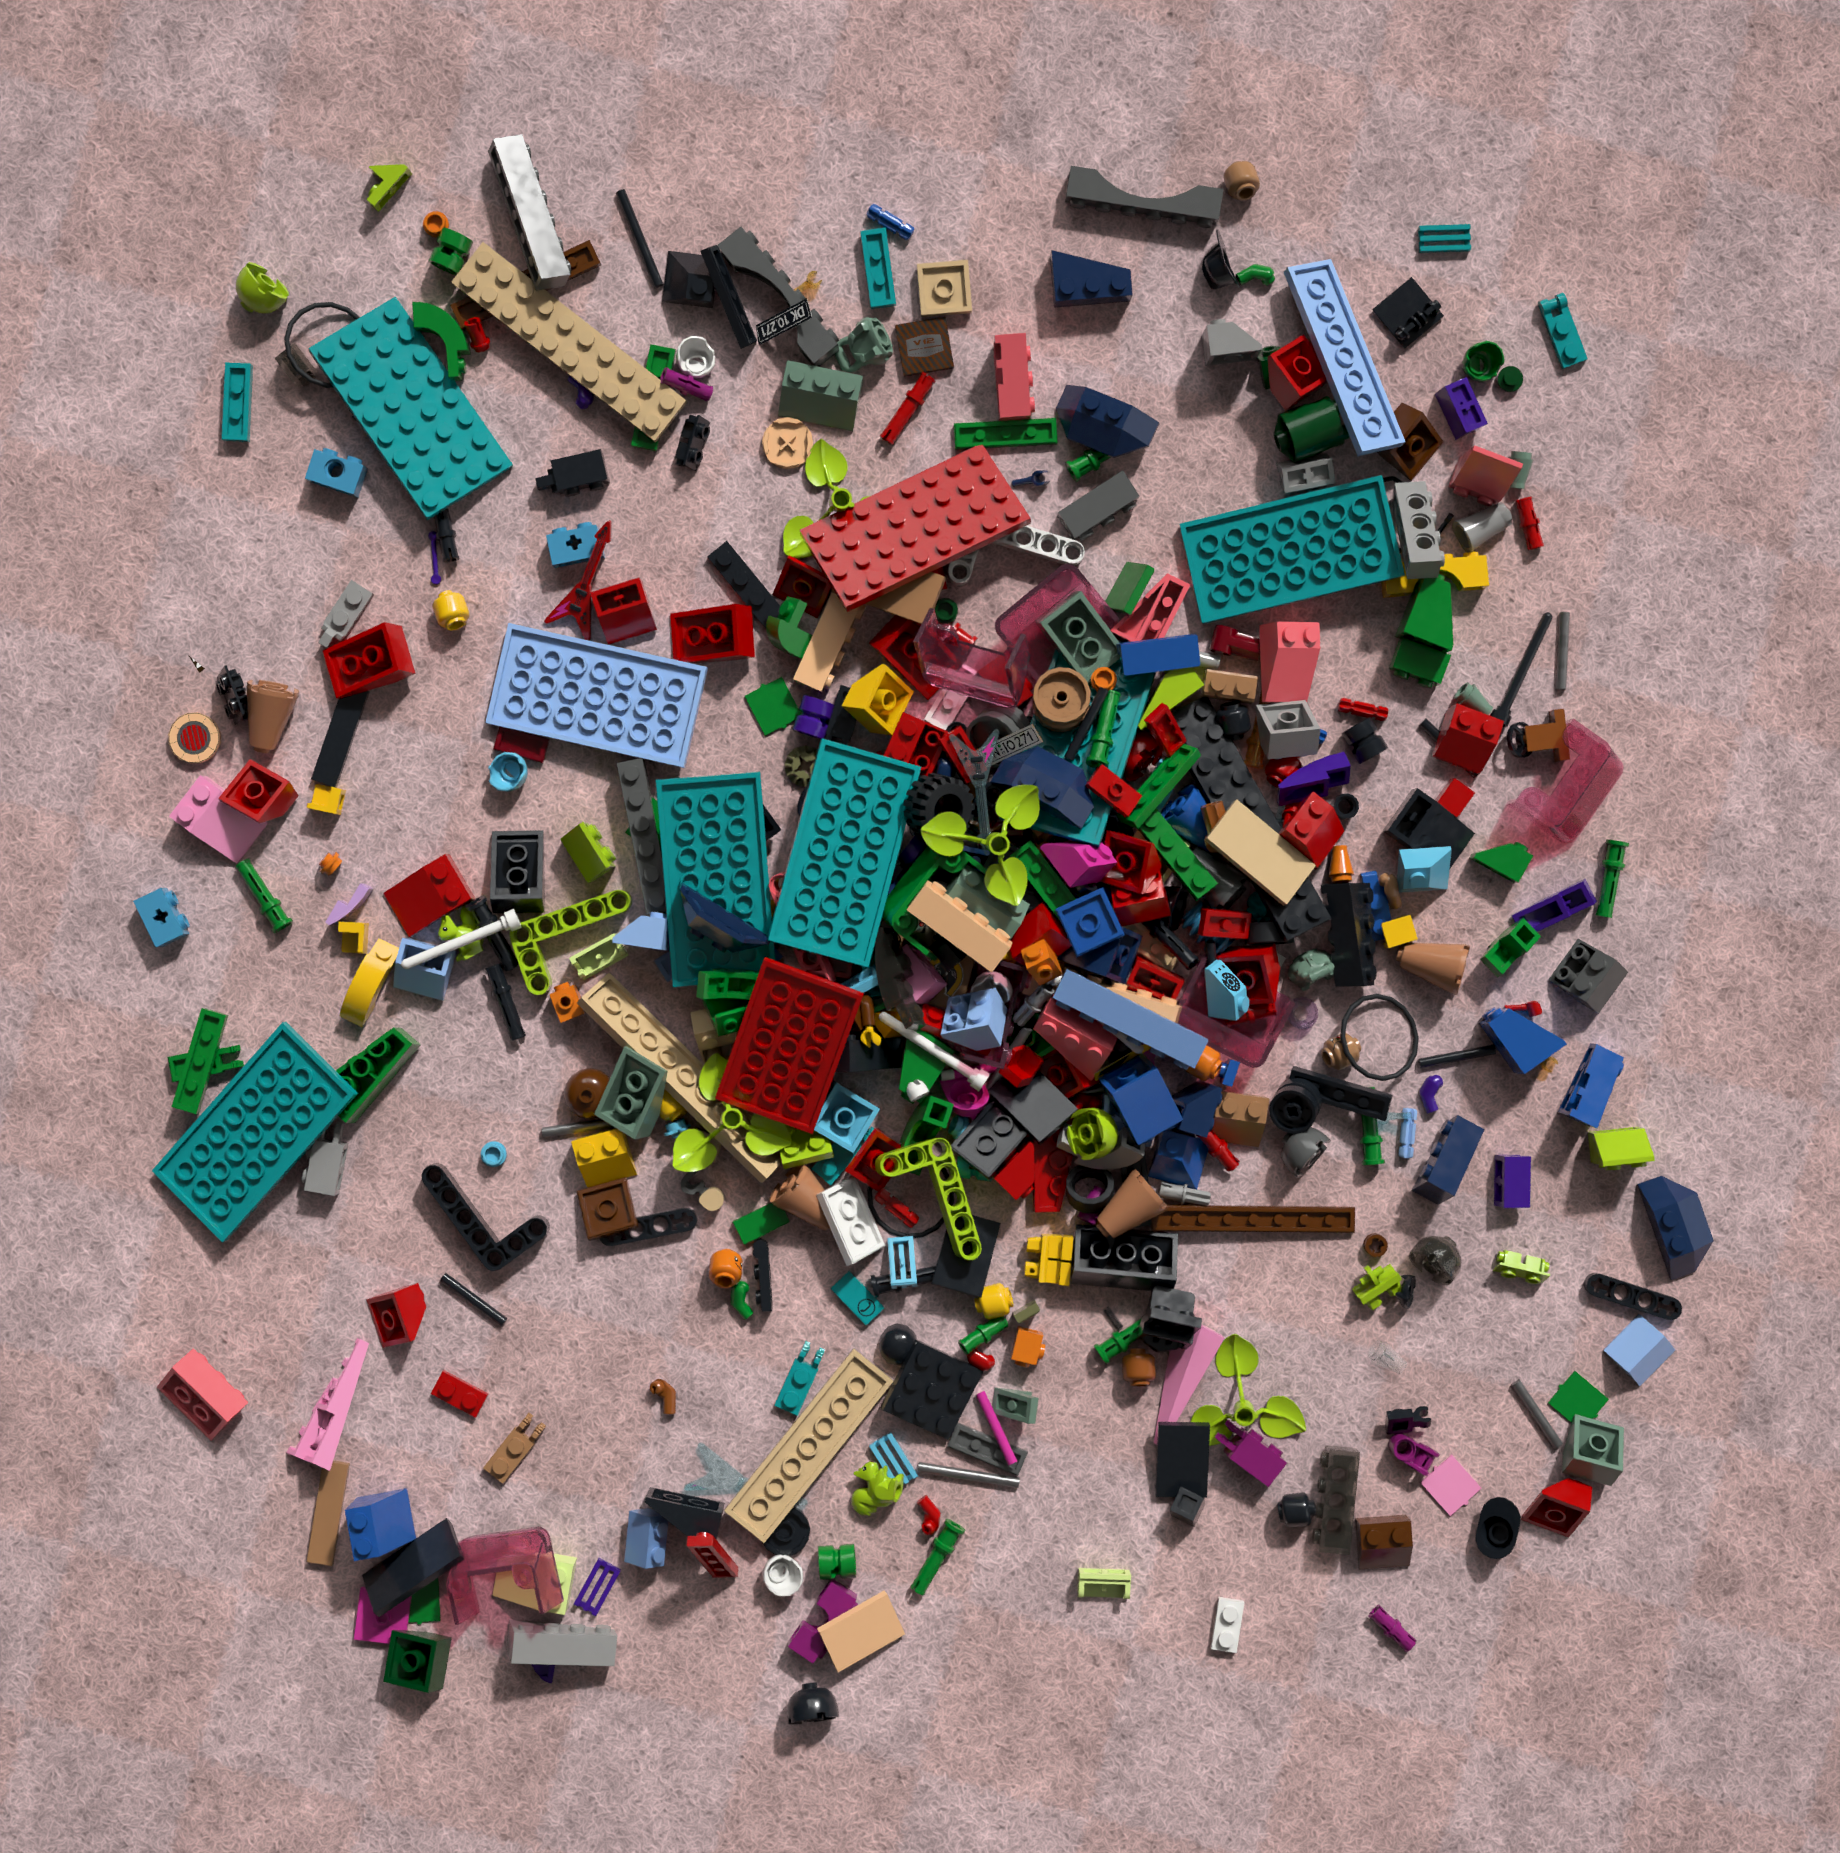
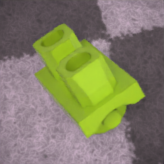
M1391 1264L1384 1268L1379 1266L1374 1270H1371L1367 1265L1363 1268L1366 1275L1359 1279L1361 1283L1352 1288L1362 1304H1366L1371 1310H1374L1382 1303L1378 1295L1387 1291L1390 1296H1396L1395 1293L1401 1291L1400 1281L1402 1278Z

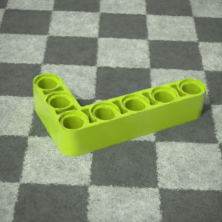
M614 890L521 922V927L529 932V937L525 942H521L517 938V931L519 929L515 931L510 930V940L529 992L534 995H542L549 992L552 987V979L539 944L540 941L628 911L632 906L630 894L623 890ZM618 894H622L626 898V905L622 909L616 908L613 903L614 897ZM595 902L599 903L602 907V913L598 917H593L589 912L591 904ZM569 911H574L578 917L577 922L572 926L568 925L565 921V915ZM545 919H549L553 923V930L549 934L541 930V923ZM529 952H533L537 956V963L534 966H529L525 962V956ZM537 976L543 977L546 981L545 988L541 991L537 990L533 985V981Z
M930 1138L878 1156L875 1161V1169L880 1175L886 1177L901 1175L925 1166L928 1167L955 1255L965 1260L978 1258L982 1250L981 1243L949 1142L944 1138ZM936 1142L942 1146V1152L939 1156H935L932 1152V1146ZM912 1150H915L918 1154V1160L915 1164H911L908 1161V1153ZM887 1158H891L894 1162V1168L890 1172H887L883 1166ZM943 1167H946L950 1174L946 1181H943L939 1175ZM953 1191L957 1195V1201L951 1206L947 1202V1196ZM959 1216L965 1222L961 1230H957L955 1227V1220ZM969 1241L972 1244V1251L970 1254L965 1255L962 1247L965 1242Z

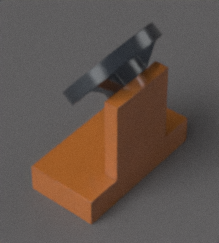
M1564 709L1549 711L1550 723L1529 726L1524 722L1513 723L1507 731V745L1512 755L1517 758H1525L1531 755L1533 751L1553 749L1555 762L1570 760ZM1518 725L1522 726L1524 728V731L1521 730L1518 727ZM1513 731L1516 733L1517 750H1515L1512 742ZM1526 747L1527 752L1524 755H1521L1522 751Z

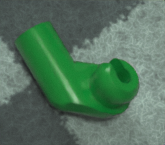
M1253 264L1235 274L1241 286L1254 278L1261 279L1264 285H1271L1275 281L1273 269L1259 264Z
M739 1281V1283L731 1288L730 1303L740 1316L746 1320L754 1311L745 1302L749 1285L745 1281Z

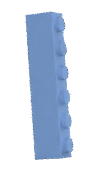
M1069 969L1066 970L1053 996L1057 1000V1006L1067 1011H1070L1072 1007L1081 1012L1079 1015L1081 1018L1091 1023L1096 1019L1104 1023L1102 1028L1116 1035L1120 1031L1128 1035L1127 1041L1137 1046H1141L1144 1043L1151 1047V1053L1161 1058L1168 1055L1175 1059L1173 1062L1175 1065L1188 1070L1189 1066L1196 1067L1209 1041L1207 1038Z

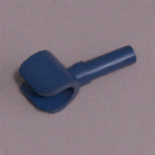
M1037 470L1032 476L1012 480L1013 487L1024 484L1047 485L1050 481L1041 482L1039 477L1042 473H1047L1048 471Z

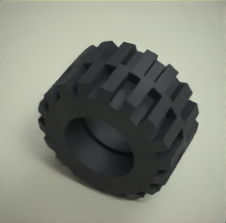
M928 773V776L923 775L919 777L920 782L914 781L911 784L913 788L912 790L908 789L906 793L908 799L904 800L903 806H906V810L903 813L904 817L908 818L906 821L907 825L912 827L911 830L914 833L922 836L920 832L921 827L935 817V805L942 796L944 806L941 813L953 812L960 815L966 823V830L969 828L968 822L973 820L974 815L971 812L975 810V804L971 803L974 799L973 794L969 793L970 788L963 784V781L942 774Z

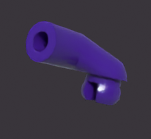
M569 376L568 381L578 389L576 405L580 409H587L593 403L594 394Z
M1439 1075L1427 1077L1419 1090L1426 1113L1439 1109L1434 1098L1439 1088L1443 1086V1079Z

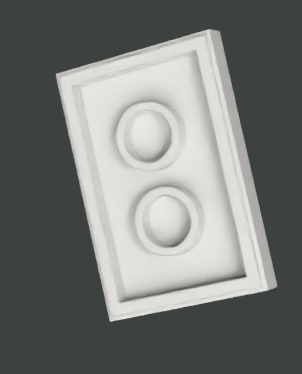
M854 1176L816 1195L846 1266L856 1263L885 1246L858 1181Z

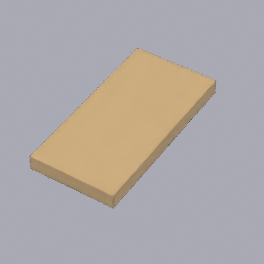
M1237 799L1233 801L1205 838L1207 843L1283 906L1288 904L1316 866Z

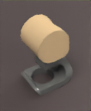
M698 1171L685 1174L680 1183L683 1192L690 1195L698 1192L700 1204L710 1211L718 1210L723 1205L724 1193L721 1189L714 1186L706 1187V1183L703 1180L691 1185L688 1180Z

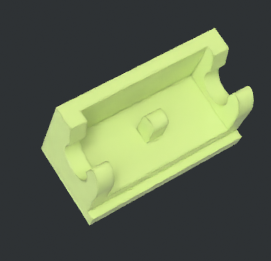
M613 933L569 958L572 965L576 967L580 978L585 980L629 956L623 944L612 943V939L617 933Z
M1078 1568L1077 1597L1130 1599V1570Z

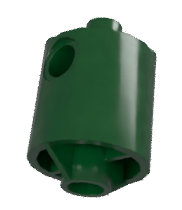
M1325 396L1314 403L1304 404L1278 414L1273 433L1278 450L1296 463L1318 455L1332 447L1342 446L1350 436L1345 424L1341 423L1340 411L1336 401Z

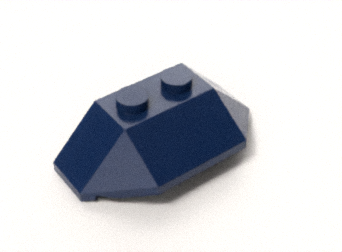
M1066 385L1056 406L1068 440L1112 458L1149 447L1160 424L1157 420L1133 405L1084 386Z
M1038 746L1004 759L990 781L991 784L1005 791L1018 785L1037 786L1039 789L1040 809L1082 830L1094 809L1089 788L1085 786L1087 781L1084 770Z
M681 882L679 889L687 923L691 927L689 931L701 939L704 936L713 940L711 945L724 953L726 950L734 953L769 945L771 941L767 940L768 935Z
M1663 1176L1638 1183L1637 1186L1670 1280L1694 1273L1714 1241L1697 1192Z

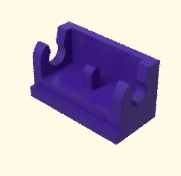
M1467 377L1451 383L1435 393V397L1455 440L1471 432L1473 433L1488 424Z
M1495 1155L1494 1206L1502 1208H1530L1531 1156Z

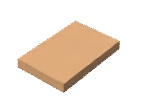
M885 1590L817 1628L837 1672L844 1670L905 1635Z

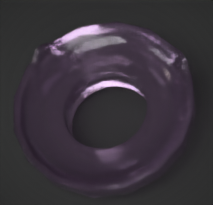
M1300 996L1294 998L1288 1004L1284 1016L1293 1027L1308 1030L1318 1019V1009L1311 999ZM1298 1006H1302L1307 1010V1017L1303 1021L1298 1020L1295 1016V1009Z

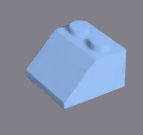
M650 912V917L641 915L615 935L612 943L670 951L667 914Z

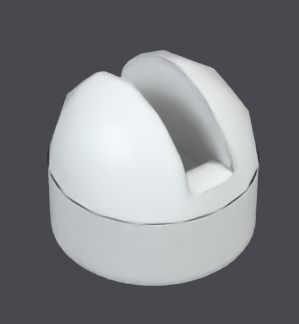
M914 1080L908 1084L906 1092L910 1101L914 1102L927 1095L929 1090L922 1081Z

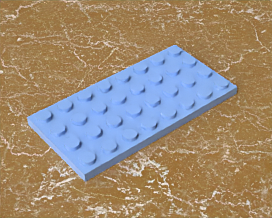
M508 623L485 723L685 768L708 667Z

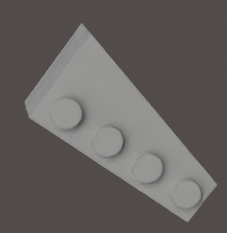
M509 1619L506 1650L511 1664L615 1666L617 1634L609 1625L600 1624L596 1625V1627H586L583 1624L565 1625Z

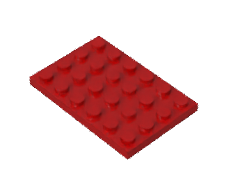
M765 957L715 1099L813 1134L864 993Z

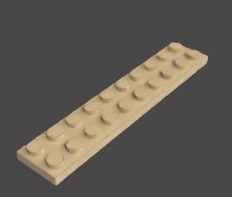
M484 242L481 243L451 282L655 443L687 403L682 396L666 384H661L660 379L546 290L536 291L532 279Z
M610 973L579 999L577 1004L622 1048L627 1046L668 1071L665 1090L710 1134L721 1125L720 1116L726 1110L724 1105L717 1099L713 1101L707 1100L699 1088V1076L704 1064ZM729 1104L731 1108H736L742 1113L743 1121L746 1124L751 1125L753 1112ZM742 1126L734 1130L723 1129L714 1138L761 1183L782 1163L780 1150L767 1156L757 1155L750 1151L745 1142V1136L749 1130Z

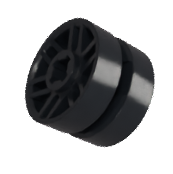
M1302 1078L1288 1079L1279 1086L1270 1103V1117L1273 1123L1284 1132L1291 1134L1305 1132L1313 1125L1321 1109L1322 1097L1318 1088L1310 1081Z

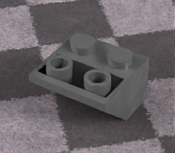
M1577 939L1548 980L1579 1003L1599 1014L1626 977L1628 971L1616 959Z

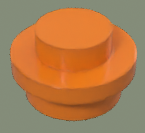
M433 211L425 216L423 228L429 236L438 238L442 228L449 229V221L443 213Z
M1100 667L1092 673L1091 685L1097 692L1100 687L1109 691L1113 690L1116 686L1117 677L1112 669Z
M337 852L333 855L327 853L319 862L321 866L319 872L322 874L325 872L330 876L342 863V860L338 857L339 854Z

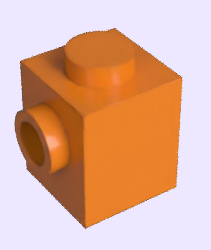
M1045 939L1021 950L1026 968L1039 986L1063 975L1057 956Z
M568 982L555 986V992L549 994L560 1023L586 1013L577 1004L581 996L576 984L570 986Z
M1021 1326L1017 1327L1010 1355L1011 1359L1015 1360L1016 1365L1030 1367V1364L1036 1365L1038 1359H1043L1046 1346L1042 1344L1043 1332Z

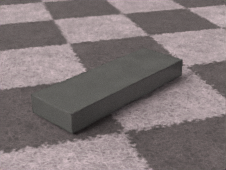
M959 1422L947 1447L1017 1476L1028 1454V1451L1010 1444L1017 1462L1008 1466L995 1437Z

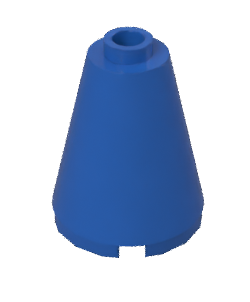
M1188 785L1178 792L1179 798L1173 803L1170 800L1165 805L1161 815L1180 837L1213 854L1205 846V837L1208 833L1200 809L1207 802L1194 785Z

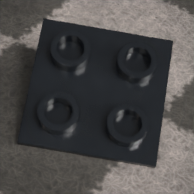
M1412 277L1372 309L1404 349L1444 317L1439 310L1442 308L1441 304L1437 300L1432 302Z
M226 665L217 676L218 680L215 681V685L219 695H224L227 704L224 705V709L228 719H233L236 725L242 717L244 721L248 720L247 701L240 702L247 699V695L238 697V694L246 691V688H240L244 686L240 673H237L236 669L229 671Z

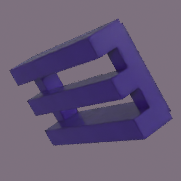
M598 1558L574 1605L580 1606L583 1610L590 1611L592 1615L596 1616L621 1569ZM600 1565L605 1567L586 1602L582 1601ZM609 1570L613 1571L614 1573L596 1606H591Z

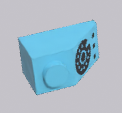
M1215 960L1205 968L1208 1017L1236 1021L1249 1008L1246 986L1221 960Z

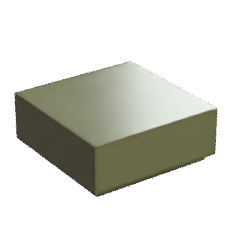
M1034 1299L1014 1311L1013 1315L1018 1323H1022L1039 1313L1040 1308Z

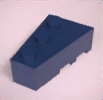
M1051 250L1050 266L1054 308L1131 301L1133 296L1131 269Z
M1459 1115L1450 1120L1447 1119L1440 1129L1442 1135L1433 1145L1430 1157L1411 1191L1437 1205L1454 1197L1485 1129Z

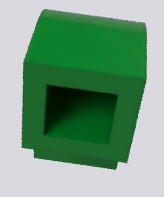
M787 596L780 606L778 618L768 616L766 632L769 641L774 647L791 656L802 659L813 636L797 628L807 603Z
M1522 918L1501 933L1488 946L1489 949L1480 960L1498 978L1504 974L1518 957L1527 953L1541 936Z

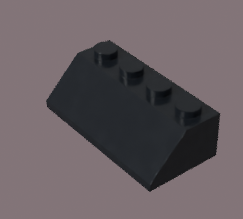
M1076 1224L1071 1264V1284L1151 1291L1156 1285L1174 1289L1177 1281L1178 1233L1131 1229L1115 1238L1111 1235L1106 1238L1097 1226Z

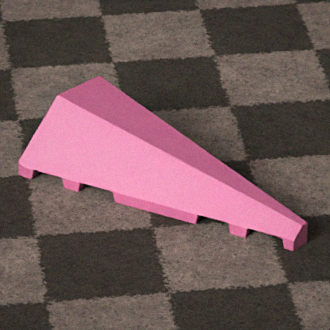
M1202 1324L1201 1329L1194 1334L1193 1344L1186 1350L1179 1348L1169 1351L1154 1438L1156 1445L1158 1422H1177L1224 1340L1221 1334Z
M358 1338L355 1341L356 1345L349 1359L345 1357L341 1363L345 1367L339 1379H331L313 1408V1414L307 1426L301 1427L299 1434L302 1437L296 1448L290 1446L286 1452L329 1471L369 1343Z

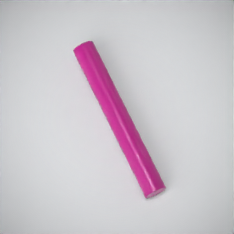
M985 1391L976 1394L977 1400L1008 1466L1017 1462Z

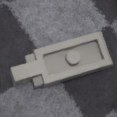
M351 580L323 622L324 624L321 629L325 632L318 643L329 648L336 639L342 641L344 637H347L374 594Z

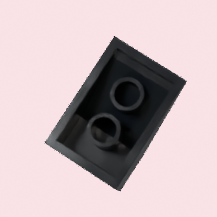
M544 830L492 831L490 902L493 913H504L511 909H514L516 913H545Z
M653 1487L649 1488L645 1497V1503L687 1537L696 1536L700 1532L712 1534L717 1540L725 1505L724 1502Z

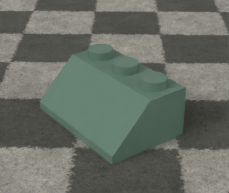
M787 360L778 416L853 431L863 385V376Z
M969 865L961 872L953 873L945 888L947 890L945 893L953 899L958 897L968 905L967 909L973 914L980 913L988 919V925L995 930L998 928L1002 929L1011 939L1020 927L1030 904L1021 900L1018 906H1014L994 897L985 887V875Z

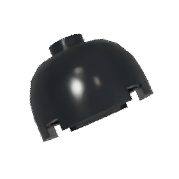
M817 1682L802 1684V1690L795 1692L789 1699L787 1705L788 1724L798 1725L802 1724V1721L820 1722L839 1717L835 1696L827 1688L817 1687Z

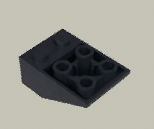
M1418 788L1410 791L1383 830L1384 833L1407 849L1451 846L1450 868L1475 834L1440 803Z

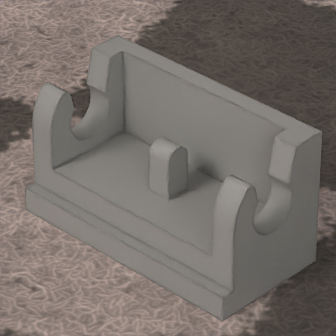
M1327 453L1315 455L1296 463L1292 460L1276 463L1277 471L1281 476L1280 486L1284 489V493L1335 483L1333 461Z

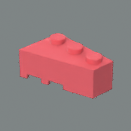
M1026 333L995 335L993 352L999 421L1030 419L1031 413L1035 412L1034 397H1030L1029 387H1033L1032 371H1028V361H1031L1030 346L1026 345Z
M1167 573L1137 603L1132 614H1126L1110 631L1116 639L1122 642L1164 638L1190 584Z

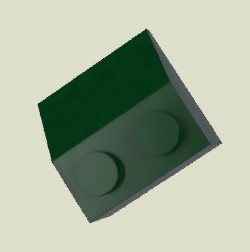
M392 1630L383 1682L426 1693L443 1689L452 1637L422 1631Z

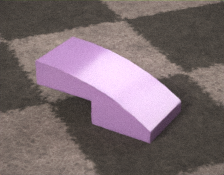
M360 883L349 903L343 900L337 901L325 923L336 925L348 918L365 902L373 888Z

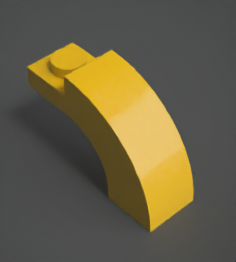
M378 938L370 953L364 957L349 986L340 1010V1017L360 1027L364 1026L375 1007L376 999L384 981L395 965L399 951L398 947Z

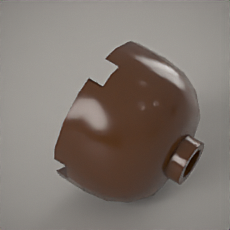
M594 1068L581 1069L573 1074L567 1081L564 1090L565 1103L570 1111L580 1118H599L594 1114L610 1077L603 1071Z

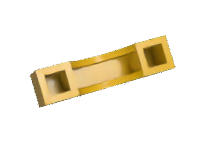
M1478 552L1463 553V557L1453 558V554H1444L1445 563L1443 567H1440L1439 574L1451 579L1458 591L1482 590L1489 586L1486 555L1479 556ZM1404 562L1402 564L1405 577L1381 582L1383 598L1408 596L1413 592L1418 579H1407Z

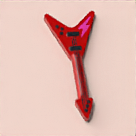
M608 520L594 535L597 540L581 581L577 583L544 620L548 624L567 615H573L577 620L584 640L588 641L591 640V582L606 543L611 542V520Z

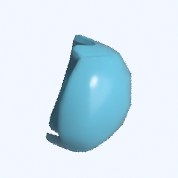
M504 752L499 754L488 767L490 772L489 783L498 791L511 792L519 789L527 779L528 770L526 762L517 753ZM505 768L513 775V777H510L506 774Z

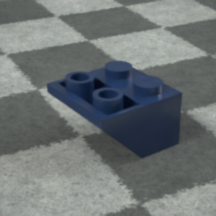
M1199 1080L1173 1094L1172 1098L1183 1118L1182 1121L1177 1123L1175 1128L1207 1138L1208 1132L1214 1126L1213 1117L1215 1110L1222 1101V1088Z

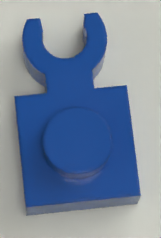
M1229 1058L1225 1063L1223 1062L1218 1073V1077L1221 1079L1220 1083L1230 1087L1233 1086L1240 1062Z

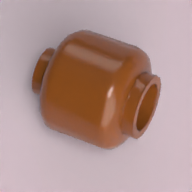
M1143 1348L1130 1349V1354L1122 1358L1123 1379L1129 1382L1132 1387L1149 1386L1150 1381L1156 1378L1155 1357L1147 1354L1146 1349Z

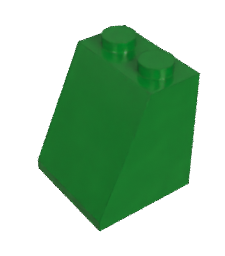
M1439 574L1436 578H1420L1417 580L1395 634L1396 638H1405L1444 653L1452 651L1454 643L1451 584L1444 581V576Z
M914 1022L910 1023L908 1027L953 1055L955 1050L932 1034L916 1028L917 1024ZM907 1038L899 1090L902 1091L901 1097L914 1104V1102L910 1101L906 1092L908 1084L914 1080H920L930 1090L946 1066V1063ZM925 1096L922 1097V1098H920V1099H918V1100H916V1101H918L919 1103H921V1102L923 1101V1099L925 1098Z

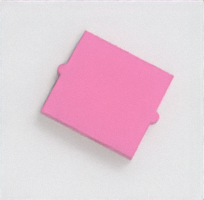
M1452 1454L1438 1467L1434 1466L1433 1471L1420 1482L1450 1516L1462 1505H1467L1469 1503L1468 1500L1481 1489Z

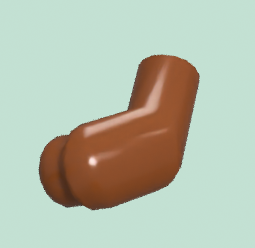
M656 1379L650 1384L651 1393H656L663 1399V1414H675V1389L665 1380Z

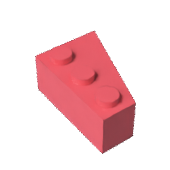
M1053 994L1043 1007L1033 1029L1092 1081L1095 1077L1094 1074L1099 1071L1112 1052L1117 1037L1102 1028L1103 1025L1096 1019L1091 1023L1079 1016L1080 1011L1072 1007L1070 1011H1067L1057 1006V1000L1053 998Z

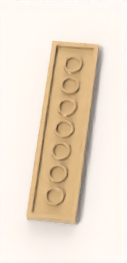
M853 1348L726 1506L724 1511L765 1543L893 1383V1379Z

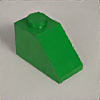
M1515 842L1514 844H1504L1472 853L1469 859L1513 883H1519L1533 855L1527 852L1529 850L1528 847Z

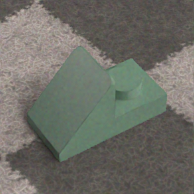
M995 1387L992 1408L997 1415L1027 1424H1035L1039 1398L1032 1396V1392Z

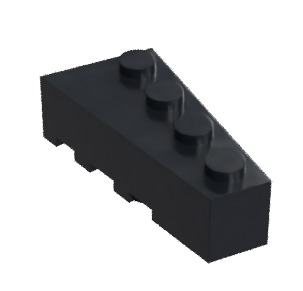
M1370 883L1322 884V894L1327 893L1328 905L1324 906L1331 917V928L1327 931L1328 939L1335 947V951L1331 954L1332 963L1334 964L1335 987L1374 985L1377 971L1373 963V954L1375 953L1376 946L1375 941L1372 939V929L1375 921L1373 914H1371L1373 890L1370 888Z

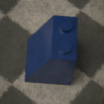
M1121 927L1125 934L1124 936L1079 957L1076 956L1071 946L1059 955L1057 959L1125 984L1143 936Z

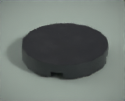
M794 1506L766 1542H762V1544L769 1552L775 1555L791 1556L797 1554L805 1547L809 1540L810 1525L808 1518L802 1510Z

